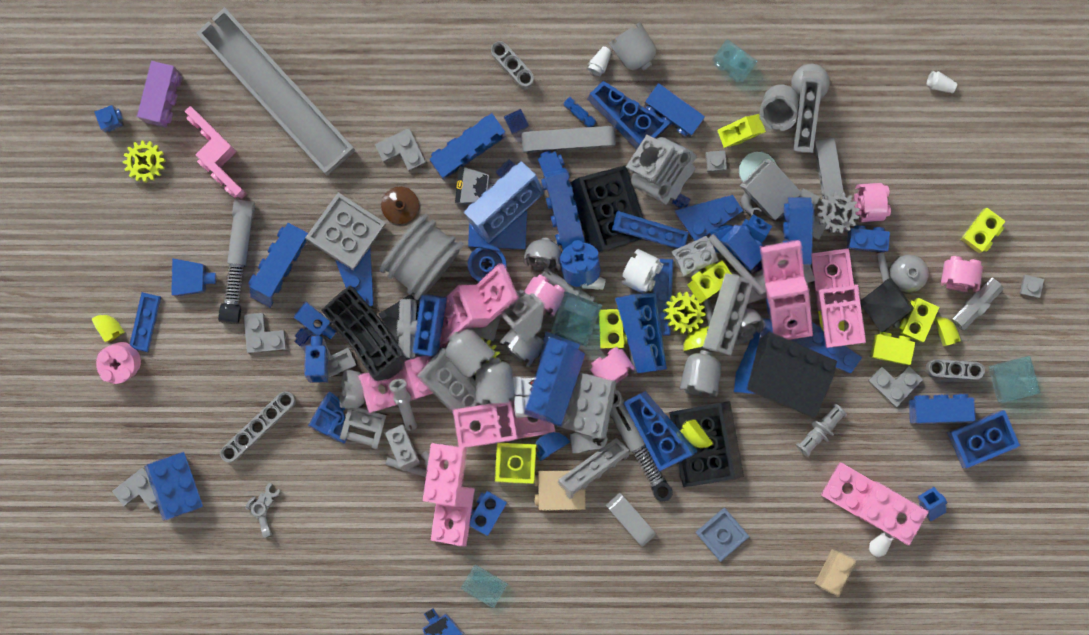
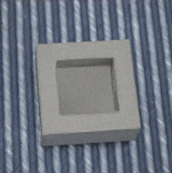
M725 150L706 152L707 172L727 169Z
M1024 275L1020 294L1040 298L1044 279Z

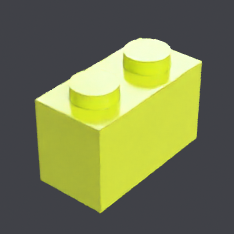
M880 332V335H874L870 358L911 365L915 342L910 341L911 338L899 336V339L891 337L892 334L887 332Z

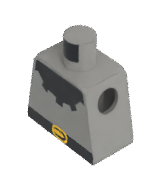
M459 167L455 204L467 205L475 203L485 191H488L495 184H489L488 174Z

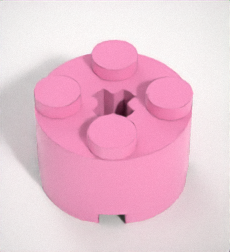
M882 183L856 185L855 189L859 190L858 194H854V201H857L854 207L860 209V211L856 212V215H860L861 219H858L860 223L884 221L886 216H890L891 208L887 201L889 187L887 185L884 186Z
M951 256L950 260L944 262L941 286L947 284L946 288L962 292H968V288H973V292L980 290L983 270L981 261L970 260L969 262L963 261L962 257Z
M542 275L533 277L524 292L526 294H535L545 304L543 314L545 315L546 312L551 313L549 317H554L565 299V290L558 285L553 286L549 284V280Z
M117 342L104 348L99 352L96 361L97 371L101 379L114 384L122 383L132 378L141 365L138 351L125 342Z
M617 347L610 350L608 356L603 360L600 357L591 363V372L594 376L613 380L616 383L628 376V370L631 369L632 372L635 370L623 349L619 350Z

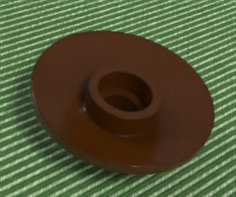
M402 186L394 187L383 196L381 210L388 221L399 225L406 224L416 217L419 211V200L411 189ZM399 201L403 202V207L397 208L396 203Z

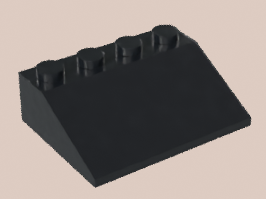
M626 165L582 176L570 182L573 199L588 244L594 246L598 254L643 240L612 230L617 211L644 219Z
M768 332L759 339L746 390L815 419L833 380L837 361L777 334Z
M730 401L669 412L670 420L679 430L683 429L682 426L687 421L696 420L713 443V445L707 448L694 446L698 451L678 462L683 488L744 477Z

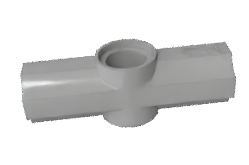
M990 278L978 292H975L968 298L963 308L952 318L953 322L962 330L968 328L978 316H981L990 307V303L1003 291L1002 285L994 278Z
M410 299L400 300L397 337H399V347L406 358H415L416 353H413L417 327V300Z

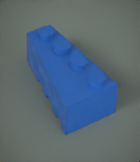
M604 81L587 98L636 150L646 135L656 139L670 124L667 120L658 117L656 113L639 105L640 103L626 97L624 93Z
M493 113L481 119L475 126L466 129L460 137L450 140L445 148L434 151L429 160L444 180L459 170V167L465 166L506 137L505 131Z
M566 168L544 173V179H541L543 190L548 191L549 197L546 198L548 209L552 208L554 216H550L552 226L557 227L558 234L555 235L557 245H561L564 250L576 240L585 243L580 220L577 216V207L573 200L572 187L568 180V171Z
M287 223L285 227H281L277 234L278 240L270 245L268 249L269 255L266 259L263 258L258 266L259 272L257 275H253L248 283L250 285L251 298L271 308L274 303L272 301L274 293L279 294L282 288L283 276L287 277L293 267L291 262L297 260L307 242L305 239L308 235L307 232L290 223Z
M634 294L615 298L637 373L667 369L656 294Z
M646 391L623 402L659 471L698 451L685 439L677 426Z

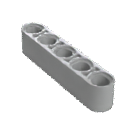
M614 126L522 133L523 153L616 146Z
M834 138L814 141L822 198L827 201L826 195L830 194L833 197L834 192H837L838 196H840L844 192ZM836 200L839 204H842V205H845V204H846V203L843 202V201ZM829 204L826 208V216L830 211ZM836 209L835 216H840L842 213L841 209ZM830 221L834 225H839L836 221Z
M285 391L275 397L221 449L220 456L225 462L238 460L296 404L295 395ZM285 395H289L291 398V403L288 406L282 403V398ZM271 408L277 411V416L274 419H270L268 416V411ZM257 421L263 424L261 432L254 430V424ZM242 435H247L249 438V442L245 446L240 443ZM229 448L235 451L232 459L226 456V451Z

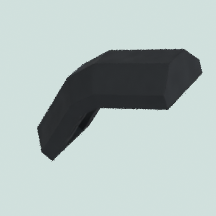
M351 285L340 292L321 310L356 351L373 380L377 382L391 379L403 369L406 356L382 320Z

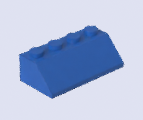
M549 337L525 407V415L558 426L562 425L585 357L583 352L569 343Z

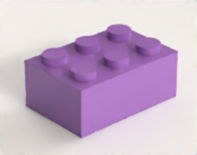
M151 61L137 117L143 122L166 128L167 124L171 123V108L177 100L176 88L180 86L182 81L180 72L174 66Z

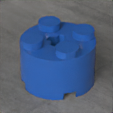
M576 240L562 251L560 256L562 274L568 284L581 287V285L587 284L588 286L597 281L600 276V261L598 251L594 246Z
M482 245L476 248L468 258L469 273L478 283L497 265H505V268H507L505 256L497 247L492 245ZM486 261H490V265H492L488 270H485L482 265Z

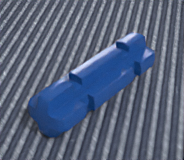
M571 97L565 100L564 106L568 110L570 109L581 122L584 121L587 127H593L596 120L589 116L587 111L579 104H575Z

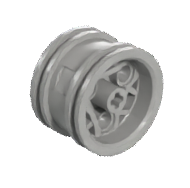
M427 214L422 215L408 229L380 268L383 274L388 272V278L393 279L395 277L408 288V294H416L415 299L417 301L421 300V295H426L438 282L464 246L461 241L455 242L456 237L451 236L449 238L436 227V221H428L429 216Z

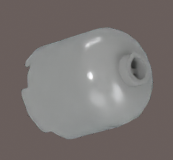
M639 22L636 24L637 29L632 27L616 37V43L614 40L609 42V45L624 66L630 70H637L639 68L645 70L652 65L650 61L656 55L654 43L642 23Z
M780 84L772 86L765 93L760 107V120L763 125L768 129L773 128L785 131L795 124L799 110V97L796 91L790 86Z
M464 330L460 333L456 331L448 338L450 343L447 345L446 354L466 379L473 375L481 367L482 363L487 362L495 354L472 330Z
M701 350L700 354L690 355L685 363L679 390L684 389L685 393L702 396V393L709 394V398H716L722 369L720 361L713 357L709 351Z
M490 358L488 362L481 364V367L476 371V402L483 403V399L491 400V403L515 401L513 371L509 364L500 362V358Z

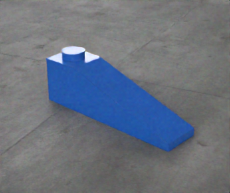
M762 318L765 322L764 329L761 333L755 332L753 334L754 338L751 339L735 373L734 392L755 394L746 389L759 339L768 332L773 333L771 319Z

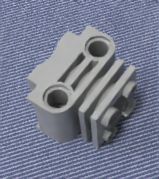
M646 135L626 167L634 173L631 181L636 189L666 205L670 198L676 200L684 183L696 169L692 164L697 156L691 150L664 137L655 139Z

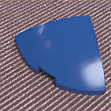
M329 391L313 415L308 427L345 444L347 439H339L345 421V414L343 412L345 408L340 407L338 397Z

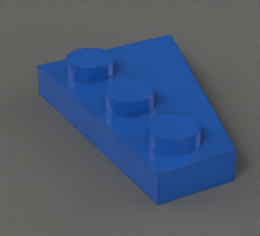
M730 195L675 210L674 212L692 239L696 241L707 236L711 230L720 227L741 213L743 209L735 197Z
M371 247L354 271L335 259L345 287L347 288L351 285L370 307L373 306Z

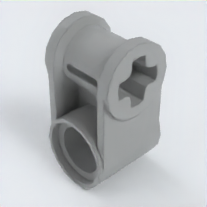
M580 432L570 434L572 453L601 449L607 443V436L601 442V445H598L597 442L593 441L596 438L594 436Z

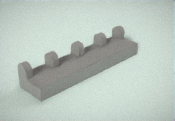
M616 438L558 480V484L566 491V496L572 499L576 492L587 488V484L594 479L601 478L605 471L616 467V463L623 458L627 459L629 457V449Z

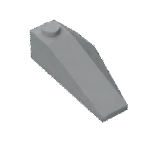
M515 290L518 299L500 315L521 339L526 342L540 330L545 304L533 293L526 294L523 290Z

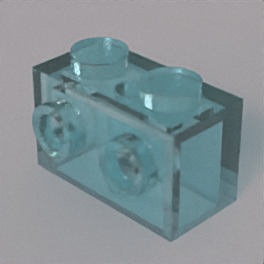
M728 39L712 59L715 62L714 66L721 71L726 70L730 73V78L742 83L758 62Z

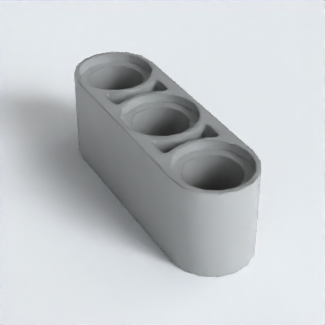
M495 42L491 47L493 59L520 88H531L534 83L533 73L504 42ZM502 47L505 53L500 56L496 55L495 49ZM510 61H515L518 67L511 70L507 67V64ZM523 75H528L531 80L529 83L524 84L520 81V78Z
M936 359L929 361L925 368L929 376L938 378L976 380L982 378L985 373L981 363ZM934 363L940 366V371L937 374L931 368ZM954 364L959 367L957 375L951 372V367ZM972 366L977 367V376L971 375L970 368Z
M618 493L606 504L607 508L642 547L657 535L621 493Z

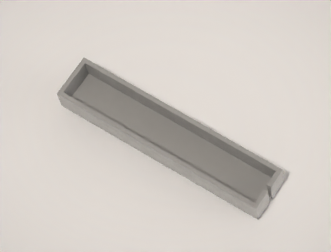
M225 7L212 18L217 24L215 28L208 21L196 32L327 176L355 152L352 145Z

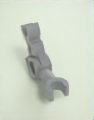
M272 483L266 486V493L262 492L256 502H254L256 500L254 496L246 504V509L251 510L252 515L259 520L263 537L272 535L266 519L267 511L274 501L272 498L277 497L281 492L278 489L275 493H271Z

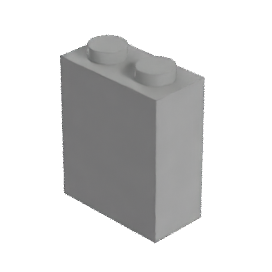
M765 159L740 185L759 208L773 220L779 219L784 215V204H788V197H799L802 194L782 170L769 159Z

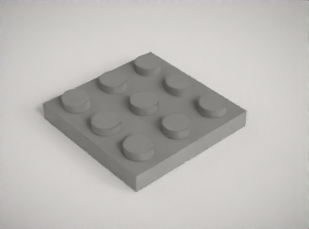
M338 192L305 239L354 271L386 226V223Z
M579 372L562 425L558 427L605 439L616 381Z

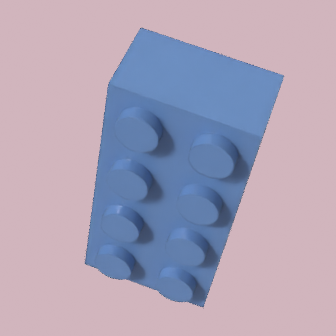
M521 161L513 166L510 172L503 178H500L493 187L485 191L475 203L470 204L464 213L474 230L487 243H490L544 195L545 192L536 174Z

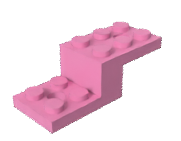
M189 106L185 110L189 115L186 119L197 129L201 127L202 130L200 132L209 140L196 154L199 158L197 162L208 172L211 170L213 172L211 176L221 185L225 184L226 187L224 189L235 199L237 197L243 199L247 193L221 169L237 151Z
M800 241L761 247L765 290L770 306L773 333L788 340L813 336L809 292L804 278ZM780 260H787L785 264H778ZM789 320H796L793 324H787Z
M849 249L812 253L811 266L815 278L814 287L818 311L821 310L826 348L865 343L858 285H854ZM829 265H834L837 268L836 275L831 276L827 273ZM841 320L848 323L846 331H841L838 328V323Z
M497 265L477 285H459L447 296L440 348L447 347L450 343L448 338L456 331L460 333L467 328H485L518 299L505 265Z
M424 355L406 360L403 369L388 380L376 382L369 373L359 375L369 413L397 405L393 400L394 394L389 388V384L396 379H404L406 381V390L411 396L410 401L433 394L417 375L434 356ZM379 384H382L385 387L384 394L379 392Z
M515 401L453 410L458 444L461 448L555 432L554 424L540 419L533 423L528 420V417L516 418ZM474 420L481 423V429L477 432L470 429V423Z
M431 443L423 501L436 503L431 534L432 541L459 546L467 545L475 488L462 486L467 448ZM446 460L449 462L447 470L444 469V462ZM451 519L454 522L452 529L449 528V521Z
M841 462L837 465L821 493V496L907 545H910L928 513L927 510ZM845 483L852 485V491L849 494H845L842 491V486ZM899 513L906 515V521L903 524H899L896 521V516Z

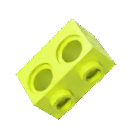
M760 114L746 116L718 129L724 148L739 145L766 132L760 120Z
M985 208L961 238V241L978 253L987 252L993 244L991 241L995 235L998 237L1005 227L1002 225L1005 223V220L989 208ZM987 219H991L994 222L993 229L986 226ZM976 234H979V235L982 236V238H983L982 244L976 243V241H975V235H976Z
M723 260L717 264L712 263L706 266V272L703 274L701 271L697 272L691 277L693 281L687 284L699 303H702L721 289L725 273L732 274ZM715 272L719 275L720 279L715 276ZM700 282L705 284L706 289L701 286Z
M916 298L914 301H910L915 309L908 313L907 318L902 319L899 328L901 329V335L923 343L939 307ZM919 306L925 308L926 313L924 316H920L917 313ZM912 323L918 326L916 334H913L909 329Z
M599 310L600 349L624 348V344H627V337L623 333V324L619 310ZM611 314L618 317V323L615 325L608 323L607 318ZM612 333L617 334L619 337V341L616 344H611L608 341V336Z

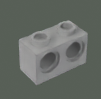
M707 236L671 251L676 265L683 276L719 261L714 247Z
M403 425L385 432L397 463L403 472L421 464L407 430Z

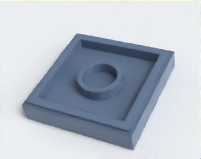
M725 507L695 532L720 562L750 537Z

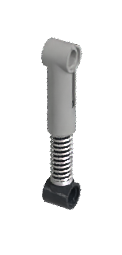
M234 200L232 211L233 223L227 264L230 265V269H228L230 271L228 272L229 276H227L229 279H227L228 282L226 283L228 285L226 286L227 293H225L227 296H225L224 303L220 305L218 320L221 323L238 325L240 322L241 306L238 302V294H240L239 291L241 290L239 288L241 286L239 285L241 284L240 281H242L240 279L242 278L241 274H243L241 272L243 271L242 267L246 266L251 224L255 213L254 201Z
M615 389L614 394L617 395L618 399L615 404H612L610 416L629 451L636 454L635 457L637 456L638 463H641L640 466L642 465L643 472L645 471V475L647 474L646 478H649L648 481L650 480V488L655 499L661 502L668 501L672 497V487L659 474L660 471L654 465L655 462L651 459L652 456H649L650 453L646 450L647 447H645V443L623 403L625 401L621 393ZM616 407H619L627 424L624 425L621 417L619 416L616 410ZM666 487L668 494L665 497H659L657 494L658 488Z

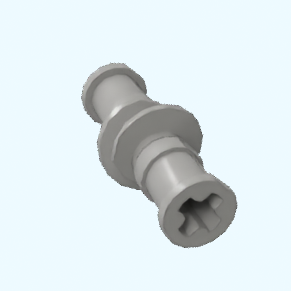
M834 404L832 406L833 409L821 419V422L815 420L812 422L814 429L807 434V437L801 443L796 445L802 454L809 457L811 455L810 452L822 442V439L826 442L829 441L826 436L827 434L830 436L834 435L831 430L835 428L842 417L845 418L847 416V413L839 405Z

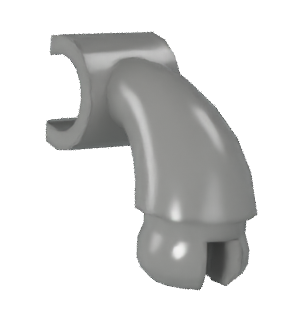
M744 192V195L741 196L743 209L751 216L755 210L762 212L760 208H753L751 206L752 199Z

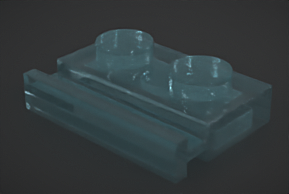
M475 564L460 589L494 608L508 583Z

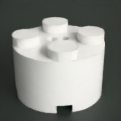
M637 249L634 252L637 256L635 258L631 257L625 268L623 277L626 280L622 281V284L644 294L653 289L655 285L654 276L656 273H660L663 263L660 262L659 258Z

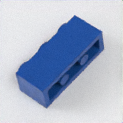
M659 83L644 103L647 106V110H651L661 116L663 120L665 119L670 122L669 126L671 124L675 126L677 132L683 137L689 136L691 138L705 118L704 115Z
M431 294L421 295L413 353L434 356L439 352L447 297Z

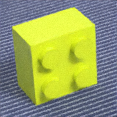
M497 443L495 482L534 483L536 444Z

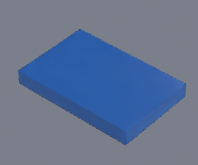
M524 211L490 243H487L469 222L468 247L478 248L482 245H492L499 249L525 250L527 211Z

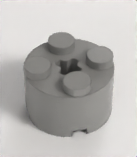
M512 327L499 342L500 345H506L504 349L519 362L526 361L525 365L528 367L541 353L544 343L536 335L524 342Z

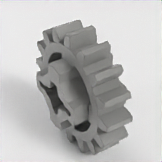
M834 192L833 197L830 194L826 195L827 201L822 199L820 202L823 206H818L817 208L821 211V213L817 214V217H822L819 223L826 224L825 230L832 228L831 233H835L837 229L839 234H842L843 228L848 232L850 230L849 225L853 227L856 225L853 220L859 219V216L855 215V213L860 211V209L854 207L857 201L851 202L852 196L850 195L846 198L845 192H842L840 196H838L837 192ZM836 200L843 201V202H845L846 204H845V205L839 204ZM829 204L830 211L826 216V208ZM836 209H841L842 213L840 216H835ZM850 210V211H851V215H850V219L848 220V218H847L846 216H847V212ZM830 221H836L839 225H834Z

